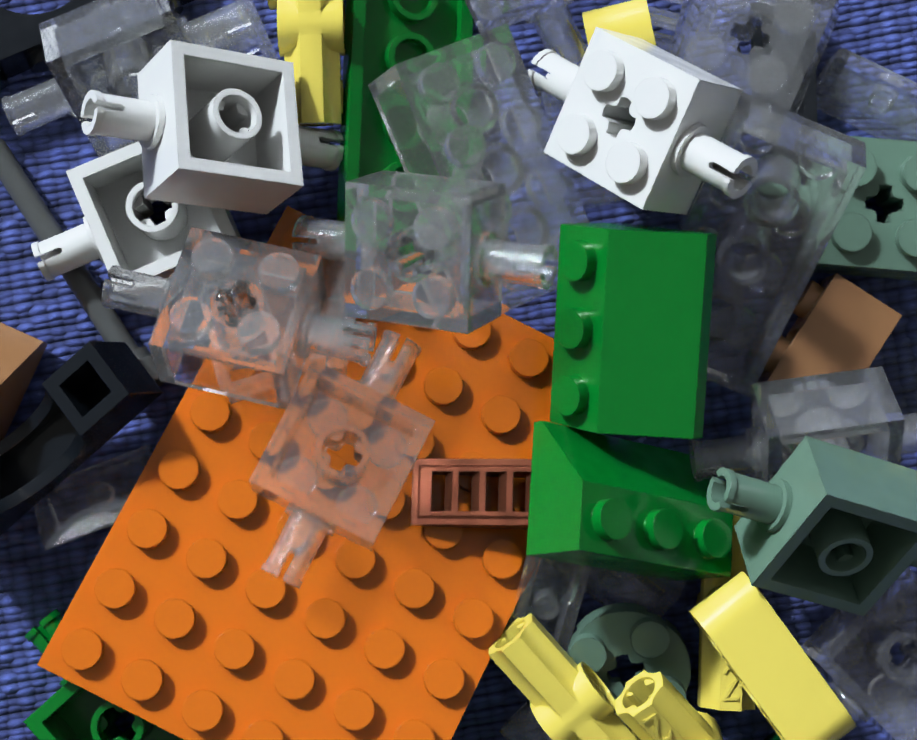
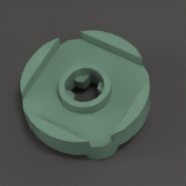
M615 603L600 607L587 614L576 625L577 631L570 637L567 646L565 644L564 650L576 664L584 662L590 666L606 684L615 700L625 688L626 681H622L620 677H611L607 671L617 667L616 657L620 655H628L632 663H643L642 670L636 672L635 676L643 670L648 673L660 671L686 699V691L691 679V664L684 640L675 625L666 618L663 620L659 615L648 612L644 606L634 603Z

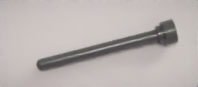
M0 138V181L38 240L41 242L63 233L64 231L6 142ZM86 265L61 274L105 342H125L159 387L170 379L172 374L158 353L151 354L146 346L138 347Z

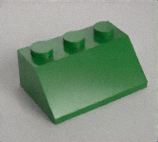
M566 223L560 225L550 422L597 434L682 439L703 438L717 234L624 223Z
M547 421L534 422L526 556L674 581L731 577L733 515L709 509L706 495L710 480L690 454Z

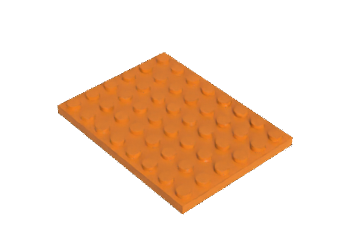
M287 206L37 665L183 740H451L490 660L488 648L498 638L500 639L539 558L526 556L528 530L410 526L413 459H532L534 422H550L554 338L377 250L336 247L335 229ZM432 475L431 511H444L445 475ZM459 475L458 511H471L472 476ZM486 476L485 511H498V477ZM513 478V512H525L526 478Z

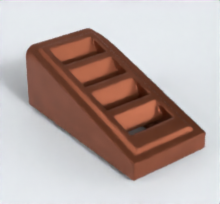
M413 459L410 526L528 530L532 459ZM432 475H445L444 511H431ZM459 475L472 476L471 511H458ZM486 476L498 477V511H485ZM513 478H526L525 512H513Z

